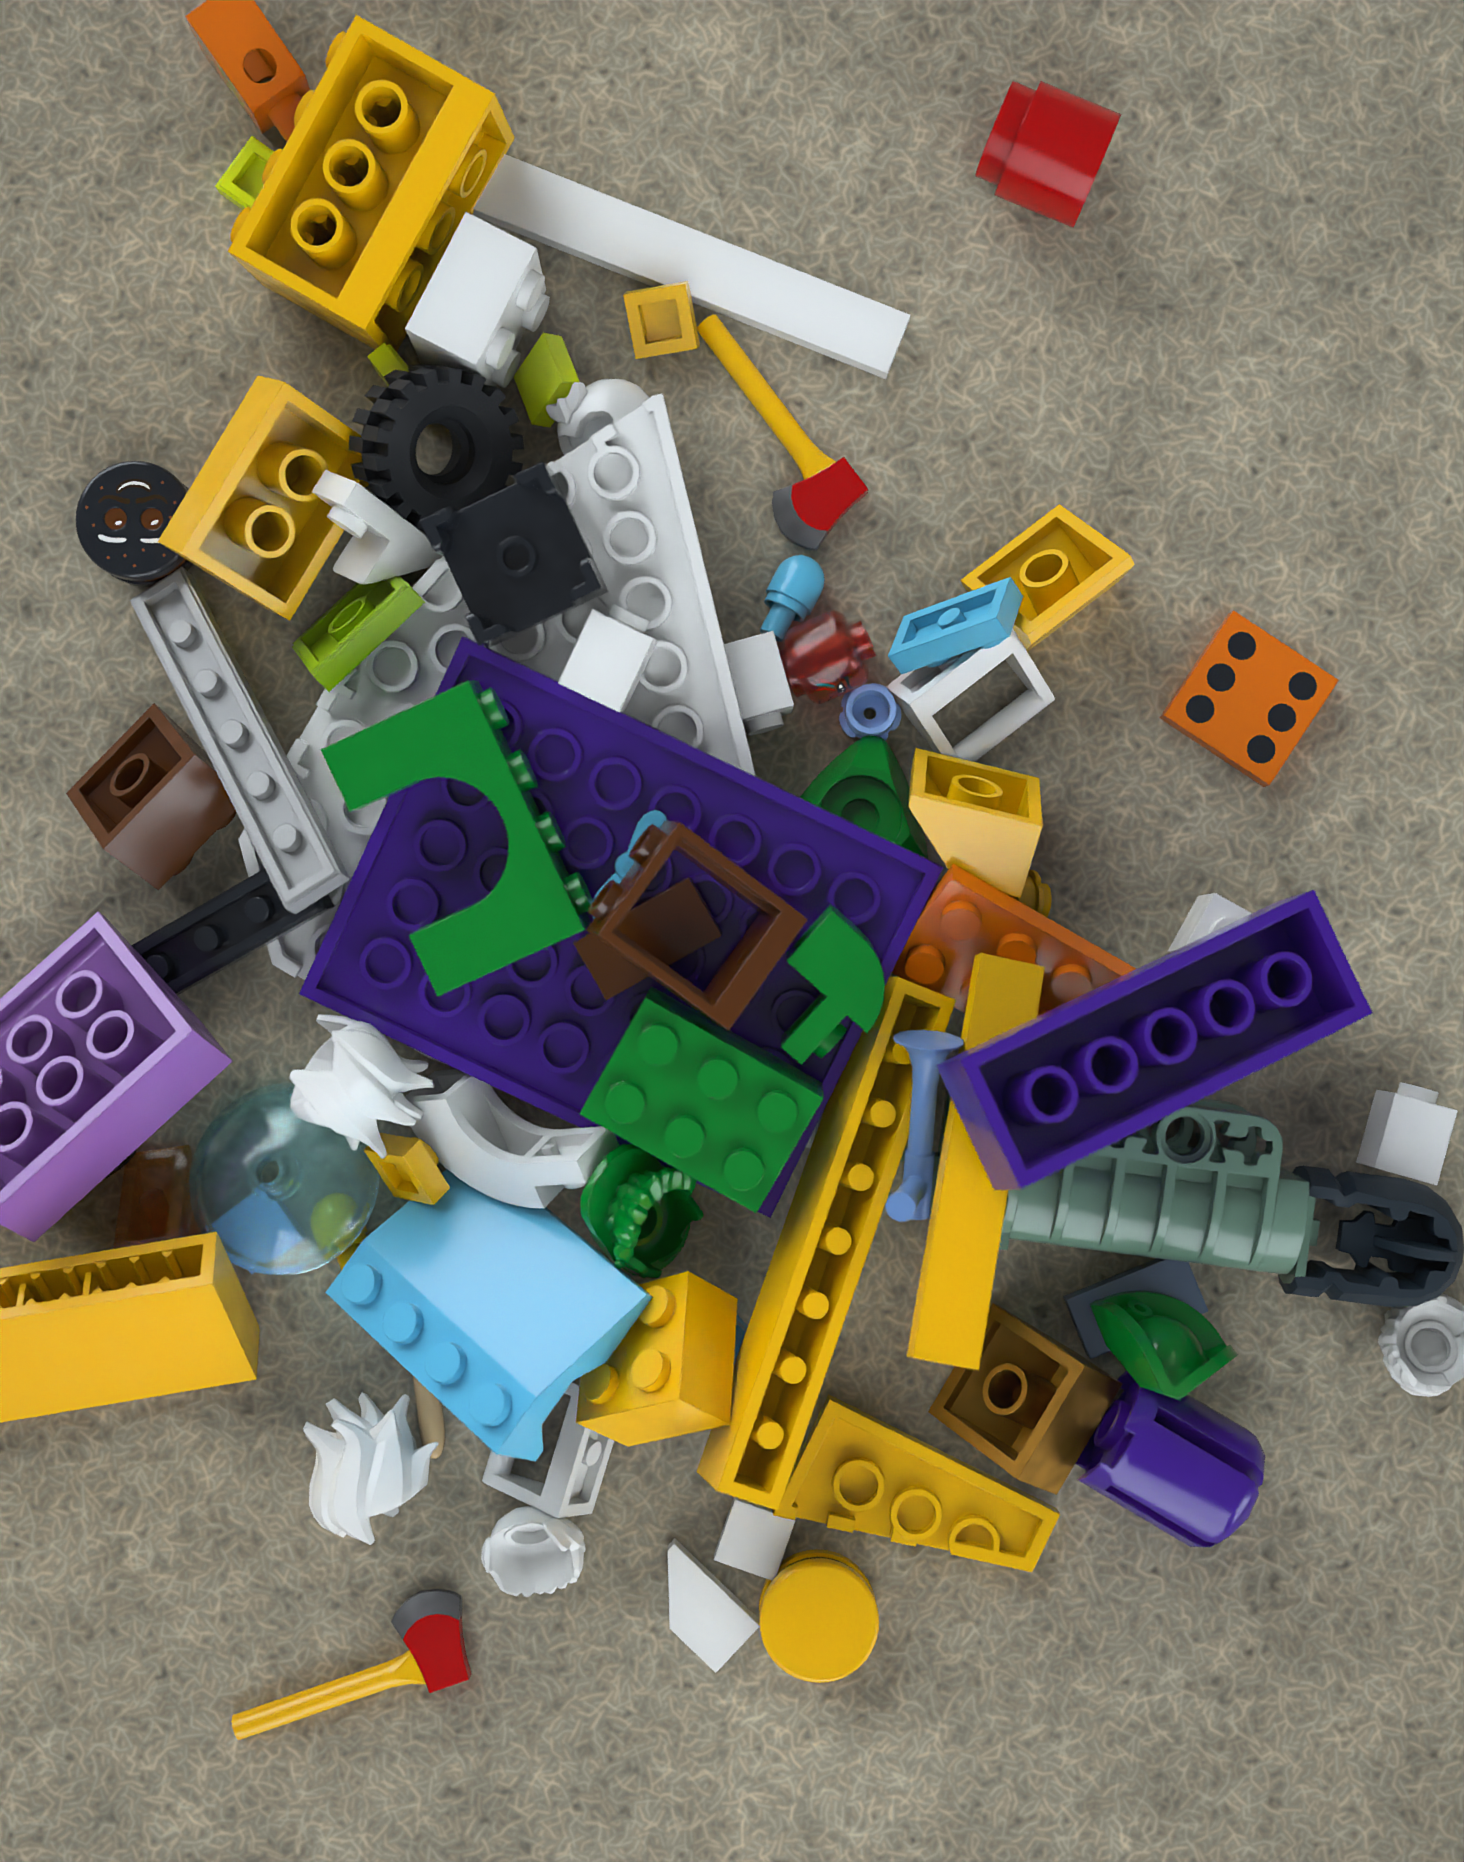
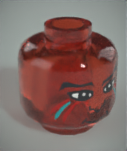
M836 610L828 611L789 629L784 636L785 649L779 651L787 681L795 696L798 698L806 694L813 703L817 704L830 701L864 685L869 678L866 660L877 656L863 622L859 621L850 625L845 615Z

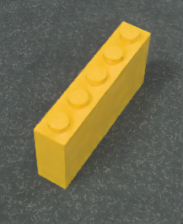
M218 1232L0 1268V1423L257 1380L259 1324Z

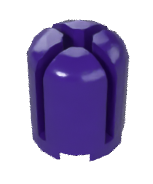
M1126 1370L1117 1379L1122 1383L1120 1388L1124 1390L1123 1393L1108 1408L1075 1463L1085 1469V1474L1077 1478V1480L1190 1547H1212L1229 1538L1248 1519L1259 1496L1258 1487L1263 1483L1266 1456L1257 1437L1248 1429L1189 1394L1177 1400L1140 1387Z

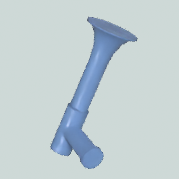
M908 1030L895 1034L893 1039L899 1045L904 1046L909 1054L912 1066L908 1148L905 1149L903 1182L886 1201L888 1215L899 1222H905L910 1219L925 1220L930 1217L935 1155L933 1151L937 1088L940 1076L936 1065L944 1062L952 1050L959 1049L964 1045V1040L949 1033L932 1030Z

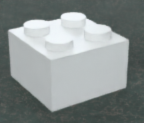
M465 212L405 328L421 364L462 369V371L476 373L486 378L484 385L496 387L498 384L503 388L507 387L517 370L521 358V353L515 349L526 329L532 332L537 330L546 314L550 297L544 294L546 291L545 276L542 273L537 248Z

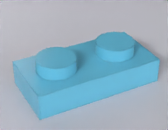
M1008 577L905 615L888 657L902 675L925 666L929 668L940 666L953 656L979 647L982 649L992 648L1010 637L1023 595L1012 578Z

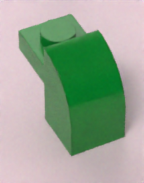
M830 904L786 953V961L821 992L781 1036V1047L800 1064L812 1052L819 1058L824 1057L838 1043L847 1030L840 1023L846 1016L868 1033L880 1014L884 1000V975L875 948L859 928Z

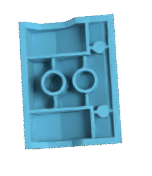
M446 1169L442 1175L449 1184L450 1189L435 1205L408 1201L363 1239L325 1293L495 1454L536 1461L543 1452L542 1423L573 1380L608 1361L653 1296L622 1270L617 1269L609 1259L547 1207L527 1208L501 1202L477 1191Z

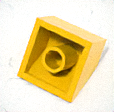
M915 748L912 759L908 807L948 870L955 864L1005 894L1021 898L1043 827L1040 779Z

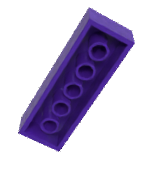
M1313 889L1277 901L936 1066L994 1190H1018L1373 1014Z

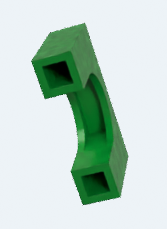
M466 681L320 749L350 812L365 808L428 778L445 777L463 781L480 790L493 802L502 816L508 835V858L502 877L495 888L484 899L425 925L409 935L437 996L585 930L591 923L587 915L593 903L591 894L579 872L569 876L558 852L566 848L565 839L560 827L550 811L540 814L530 792V789L538 786L533 769L521 749L512 753L501 730L502 727L509 725L505 709L494 689L491 687L483 691L479 681Z

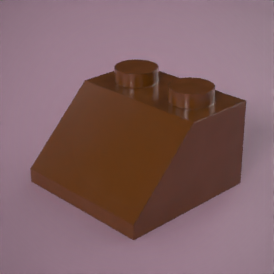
M155 703L66 793L103 850L158 891L172 876L185 870L190 864L194 853L217 830L226 827L237 813L207 753Z

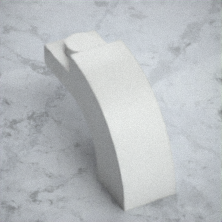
M458 1069L434 1071L427 1077L434 1082L433 1088L413 1089L405 1096L410 1103L424 1112L421 1119H415L416 1123L410 1126L419 1139L423 1140L434 1150L439 1162L457 1178L477 1191L515 1206L545 1208L564 1188L575 1189L585 1186L596 1166L619 1146L615 1134L602 1126L548 1129L534 1125L510 1110L498 1097L491 1085Z

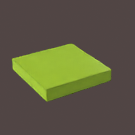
M400 576L365 585L356 583L293 642L292 648L312 676L330 692L419 609L425 601Z

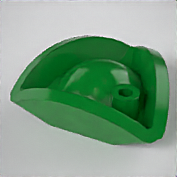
M865 736L853 743L829 763L800 796L804 800L928 859L924 831L908 807L910 787L893 751L882 737Z
M1135 1290L1112 1294L1089 1304L1109 1350L1140 1387L1177 1400L1182 1399L1238 1356L1230 1344L1227 1346L1218 1331L1201 1313L1172 1296L1159 1292Z

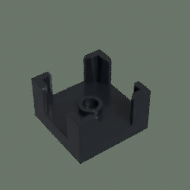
M543 461L513 476L515 484L461 510L449 506L419 520L433 550L444 556L470 611V613L465 615V618L478 646L493 647L609 592L553 470Z

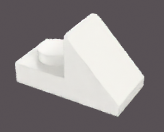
M325 470L312 490V493L332 507L327 517L353 535L334 564L333 571L365 585L429 568L436 560H440L443 555L433 550L424 533L406 519H403L359 483Z

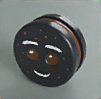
M126 461L105 468L87 484L78 501L75 518L76 530L84 551L97 566L118 580L139 587H151L180 567H184L188 571L193 566V563L160 544L158 540L189 489L171 472L153 463Z

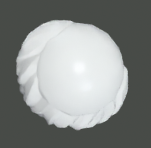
M1442 1293L1439 1297L1418 1306L1391 1307V1310H1387L1384 1314L1385 1324L1380 1328L1382 1333L1379 1336L1378 1344L1383 1353L1384 1365L1390 1372L1391 1377L1402 1389L1412 1395L1438 1396L1464 1378V1306L1459 1301Z
M532 1506L519 1507L498 1520L492 1530L491 1537H487L483 1544L481 1560L486 1572L490 1573L499 1588L509 1595L517 1597L522 1593L525 1597H529L533 1593L542 1594L545 1592L552 1594L557 1587L563 1589L566 1588L568 1583L577 1582L583 1568L584 1552L586 1550L583 1540L584 1536L579 1527L566 1518L557 1519Z

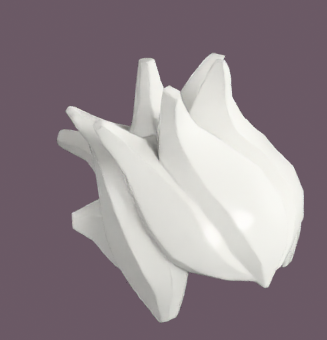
M318 1015L316 1021L332 1035L317 1050L304 1070H293L289 1078L295 1084L290 1099V1108L297 1118L331 1128L336 1133L344 1135L352 1150H357L359 1141L373 1149L381 1159H384L387 1156V1151L378 1131L377 1119L407 1126L415 1125V1119H421L424 1112L410 1103L402 1093L413 1089L434 1087L432 1080L416 1074L426 1070L428 1062L405 1059L399 1056L392 1048L388 1039L369 1023L356 1021L344 1016Z
M362 1392L358 1398L361 1407V1417L335 1398L326 1403V1406L334 1420L331 1426L336 1429L337 1433L321 1429L308 1421L305 1423L303 1431L317 1451L310 1481L309 1507L313 1517L321 1527L343 1538L348 1534L355 1539L372 1545L375 1538L370 1524V1517L381 1513L394 1517L399 1512V1506L411 1499L428 1484L430 1456L437 1447L438 1442L429 1443L417 1449L415 1438L411 1434L406 1418L410 1401L409 1396L406 1394L402 1395L393 1409L384 1415L371 1398Z

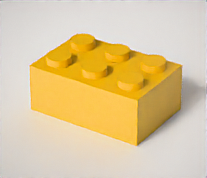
M258 375L158 542L265 609L290 621L344 532V529L327 517L332 507L312 493V490L325 470L353 480L364 488L369 485L366 481L354 478L351 464L362 462L361 453L349 450V436H362L286 382Z

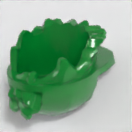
M621 1144L611 1151L596 1166L580 1197L581 1216L589 1228L592 1239L614 1261L617 1269L623 1268L630 1274L642 1278L654 1279L662 1275V1269L669 1265L684 1247L690 1230V1223L701 1220L704 1214L691 1196L697 1180L676 1168L663 1167L655 1157L634 1144Z

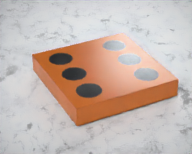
M1233 610L1226 616L1167 705L1160 719L1261 786L1266 787L1272 783L1339 680Z

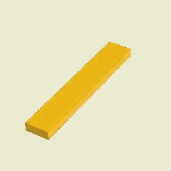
M985 953L975 955L961 1034L964 1045L959 1048L958 1054L1037 1017L1045 971L1044 966ZM950 1098L906 1357L979 1370L1008 1190H994L952 1098Z

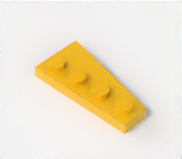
M829 1394L795 1461L779 1510L772 1509L773 1516L795 1520L797 1517L824 1523L828 1528L851 1533L854 1530L888 1537L891 1542L914 1547L920 1544L950 1551L951 1555L1033 1572L1061 1515L1056 1507Z

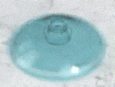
M294 1083L273 1084L258 1088L239 1097L224 1108L210 1123L200 1139L193 1156L189 1178L191 1207L202 1234L218 1232L231 1263L256 1273L274 1276L295 1275L311 1271L332 1261L344 1252L366 1226L376 1203L380 1181L379 1173L364 1152L368 1145L359 1141L357 1150H352L344 1135L336 1133L331 1128L297 1118L290 1108V1099L295 1087ZM277 1161L279 1165L277 1177L273 1181L265 1183L262 1179L263 1168L269 1162Z

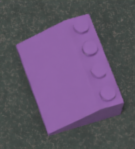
M99 911L0 999V1225L32 1242L41 1237L232 1062V1059L198 1017Z

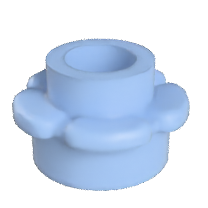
M870 683L856 686L854 690L851 688L850 692L845 693L841 700L843 712L839 715L840 726L846 735L851 738L858 737L861 739L865 736H878L886 740L888 733L896 730L900 724L901 708L895 702L892 693L884 685ZM866 709H873L876 716L873 719H867L863 713Z

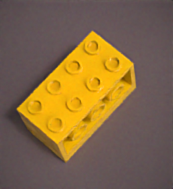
M356 15L347 32L341 31L332 41L326 56L327 69L315 91L309 90L300 100L294 115L295 128L283 149L279 148L274 151L268 159L262 174L263 187L252 207L244 208L237 216L231 230L230 239L232 244L228 252L268 289L373 349H377L385 342L386 345L390 344L397 352L407 335L405 328L465 212L473 215L475 204L515 137L495 93Z

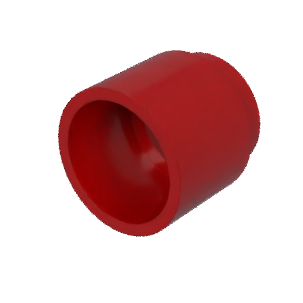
M1013 81L985 145L975 177L997 185L995 196L1074 228L1121 114L1043 81H1040L1037 90Z

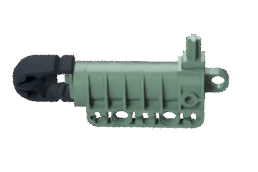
M947 1089L944 1098L938 1152H935L930 1215L951 1098ZM1204 1098L1155 1122L1151 1129L1152 1137L1149 1135L1147 1127L1135 1132V1134H1131L1022 1189L1008 1190L999 1249L1008 1250L1009 1239L1275 1273L1278 1274L1279 1283L1285 1294L1319 1297L1325 1292L1331 1300L1385 1307L1418 1306L1439 1297L1455 1281L1464 1254L1463 1231L1459 1221L1447 1201L1428 1186L1403 1178L1350 1171L1341 1172L1335 1177L1327 1168L1303 1165L1295 1167L1293 1172H1290L1281 1167L1283 1153L1282 1137L1278 1128L1264 1117L1246 1111L1239 1105L1227 1101ZM1180 1117L1181 1125L1179 1131L1174 1137L1165 1140V1132L1168 1125ZM1193 1119L1200 1127V1133L1196 1132L1197 1146L1187 1145L1194 1129ZM1223 1123L1219 1132L1226 1136L1235 1137L1230 1138L1228 1146H1221L1220 1139L1216 1138L1214 1124ZM1257 1136L1266 1140L1264 1151H1255ZM905 1149L900 1162L904 1161ZM1316 1198L1324 1199L1335 1206L1347 1208L1356 1203L1367 1204L1393 1219L1391 1225L1375 1223L1374 1213L1363 1210L1353 1220H1339L1335 1249L1350 1254L1356 1263L1354 1270L1332 1268L1323 1261H1308L1309 1246H1317L1320 1220L1313 1218ZM1371 1257L1387 1259L1388 1269L1396 1272H1385L1369 1262Z

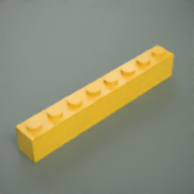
M889 977L885 985L884 1000L880 1014L868 1033L864 1030L862 1031L826 1104L734 1364L730 1425L711 1429L696 1471L718 1492L777 1511L779 1510L909 1136L912 1066L908 1052L904 1046L899 1045L893 1040L894 1035L908 1030L945 1032L956 1000L899 977Z

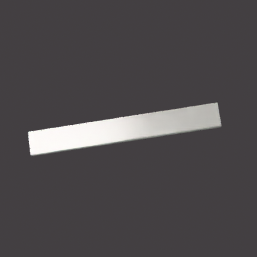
M504 154L473 208V216L649 286L656 287L689 281L692 303L884 379L887 378L911 316Z

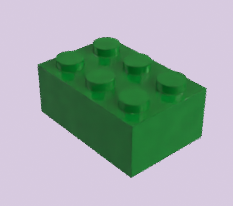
M651 986L589 1094L580 1115L757 1213L824 1098L823 1083L734 1032L712 1023L697 1011Z

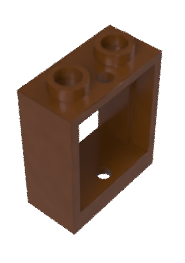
M664 821L660 828L652 824L642 833L632 847L628 857L635 861V863L619 884L614 880L609 881L594 899L588 913L595 918L586 930L712 1023L730 1030L808 919L682 823ZM674 849L760 913L704 992L617 929Z

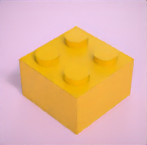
M690 1271L638 1284L653 1298L608 1361L580 1376L576 1423L627 1447L730 1425L738 1298Z

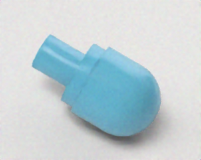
M795 555L785 559L779 565L766 589L767 596L764 603L770 608V611L760 628L762 634L773 631L776 641L782 642L792 621L803 622L805 617L811 614L825 583L823 570L814 559L805 555Z

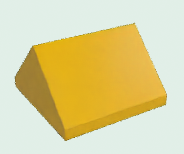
M1059 504L960 581L965 589L970 592L1005 578H1012L1023 595L1013 629L1028 652L1119 582L1135 564L1131 555Z

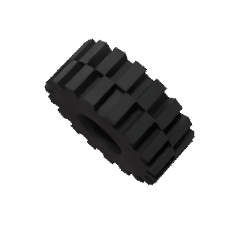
M416 364L408 365L409 372L394 370L384 376L389 385L388 387L373 385L364 395L374 405L370 411L357 408L352 422L364 425L362 437L349 436V450L361 453L362 462L351 464L354 478L368 482L369 485L365 489L414 527L424 531L419 520L449 506L461 510L507 488L508 486L505 484L508 476H514L522 471L523 463L512 461L513 450L524 449L523 435L511 433L509 430L510 425L519 422L514 408L499 406L506 396L498 387L484 385L486 378L476 373L462 371V369ZM439 423L450 432L452 453L446 467L440 473L430 475L422 471L418 466L416 445L421 432L426 426Z

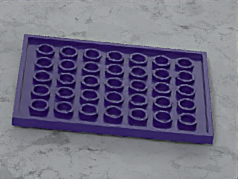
M462 636L435 696L466 681H479L483 691L491 687L494 689L509 720V725L501 728L512 753L521 749L527 757L538 783L537 787L530 789L532 797L540 814L550 811L557 821L566 843V848L558 851L569 876L576 872L580 873L591 894L592 900L600 888L616 872L615 862L621 854L628 851L633 833L640 819L648 812L657 810L666 816L667 821L682 823L808 919L730 1028V1031L823 1083L824 1098L757 1211L771 1218L863 1031L852 1019L846 1016L840 1023L847 1030L838 1043L822 1058H819L812 1052L802 1064L798 1063L781 1047L782 1034L821 993L786 961V953L827 907L832 904L870 940L878 955L886 985L943 869L942 865L628 714L617 712L559 684V681L488 647L478 646L476 641ZM445 777L428 778L389 796L299 994L350 1019L369 1023L382 1034L580 1128L600 1126L580 1115V1112L650 987L652 986L682 1004L690 1006L651 977H647L606 1000L573 944L576 939L589 933L586 929L437 996L409 935L425 925L484 899L495 888L502 877L508 858L506 826L498 809L484 793L474 786L457 779ZM674 849L633 907L686 877H691L722 931V936L668 967L704 992L760 913ZM587 912V915L590 921L592 922L594 918L590 913ZM615 1134L619 1146L621 1144H632ZM655 1157L662 1164L663 1167L675 1168L667 1164L666 1162L660 1160L659 1158ZM697 1180L696 1183H698V1184H700V1185H702V1186H704V1187H706V1188H708V1189H710V1190H712V1191H714V1192H717V1191H715L714 1189L708 1187L707 1185H705V1184H703V1183H701V1182H699V1181Z

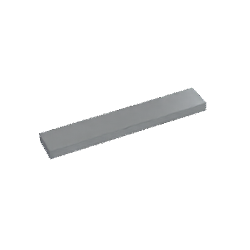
M180 567L131 599L130 602L285 909L297 914L349 881L350 877L193 575L184 567Z

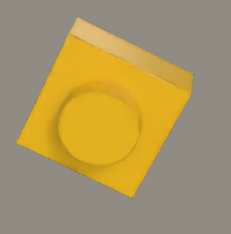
M689 281L633 290L623 294L635 359L693 350L700 346Z
M379 1133L386 1148L387 1156L381 1159L369 1146L364 1149V1152L392 1195L400 1199L435 1205L450 1189V1186L437 1167L439 1160L434 1150L417 1137Z

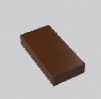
M690 876L633 907L617 928L667 966L722 936V931ZM587 933L573 942L606 1000L649 977L591 933Z

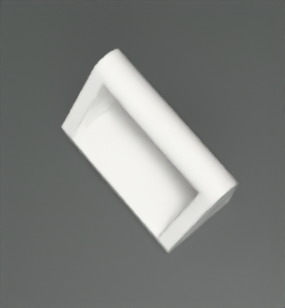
M1012 629L1010 637L992 648L982 649L979 647L953 656L940 666L934 668L925 666L904 673L886 686L892 693L895 702L899 704L901 710L934 752L972 762L977 761L1055 700L1053 693L1014 629ZM1006 660L1028 690L952 747L932 715L1002 661Z
M580 1377L573 1380L565 1391V1394L570 1395L571 1398L545 1483L511 1473L515 1458L497 1455L492 1450L482 1479L483 1483L557 1519L593 1513L614 1440L576 1423Z

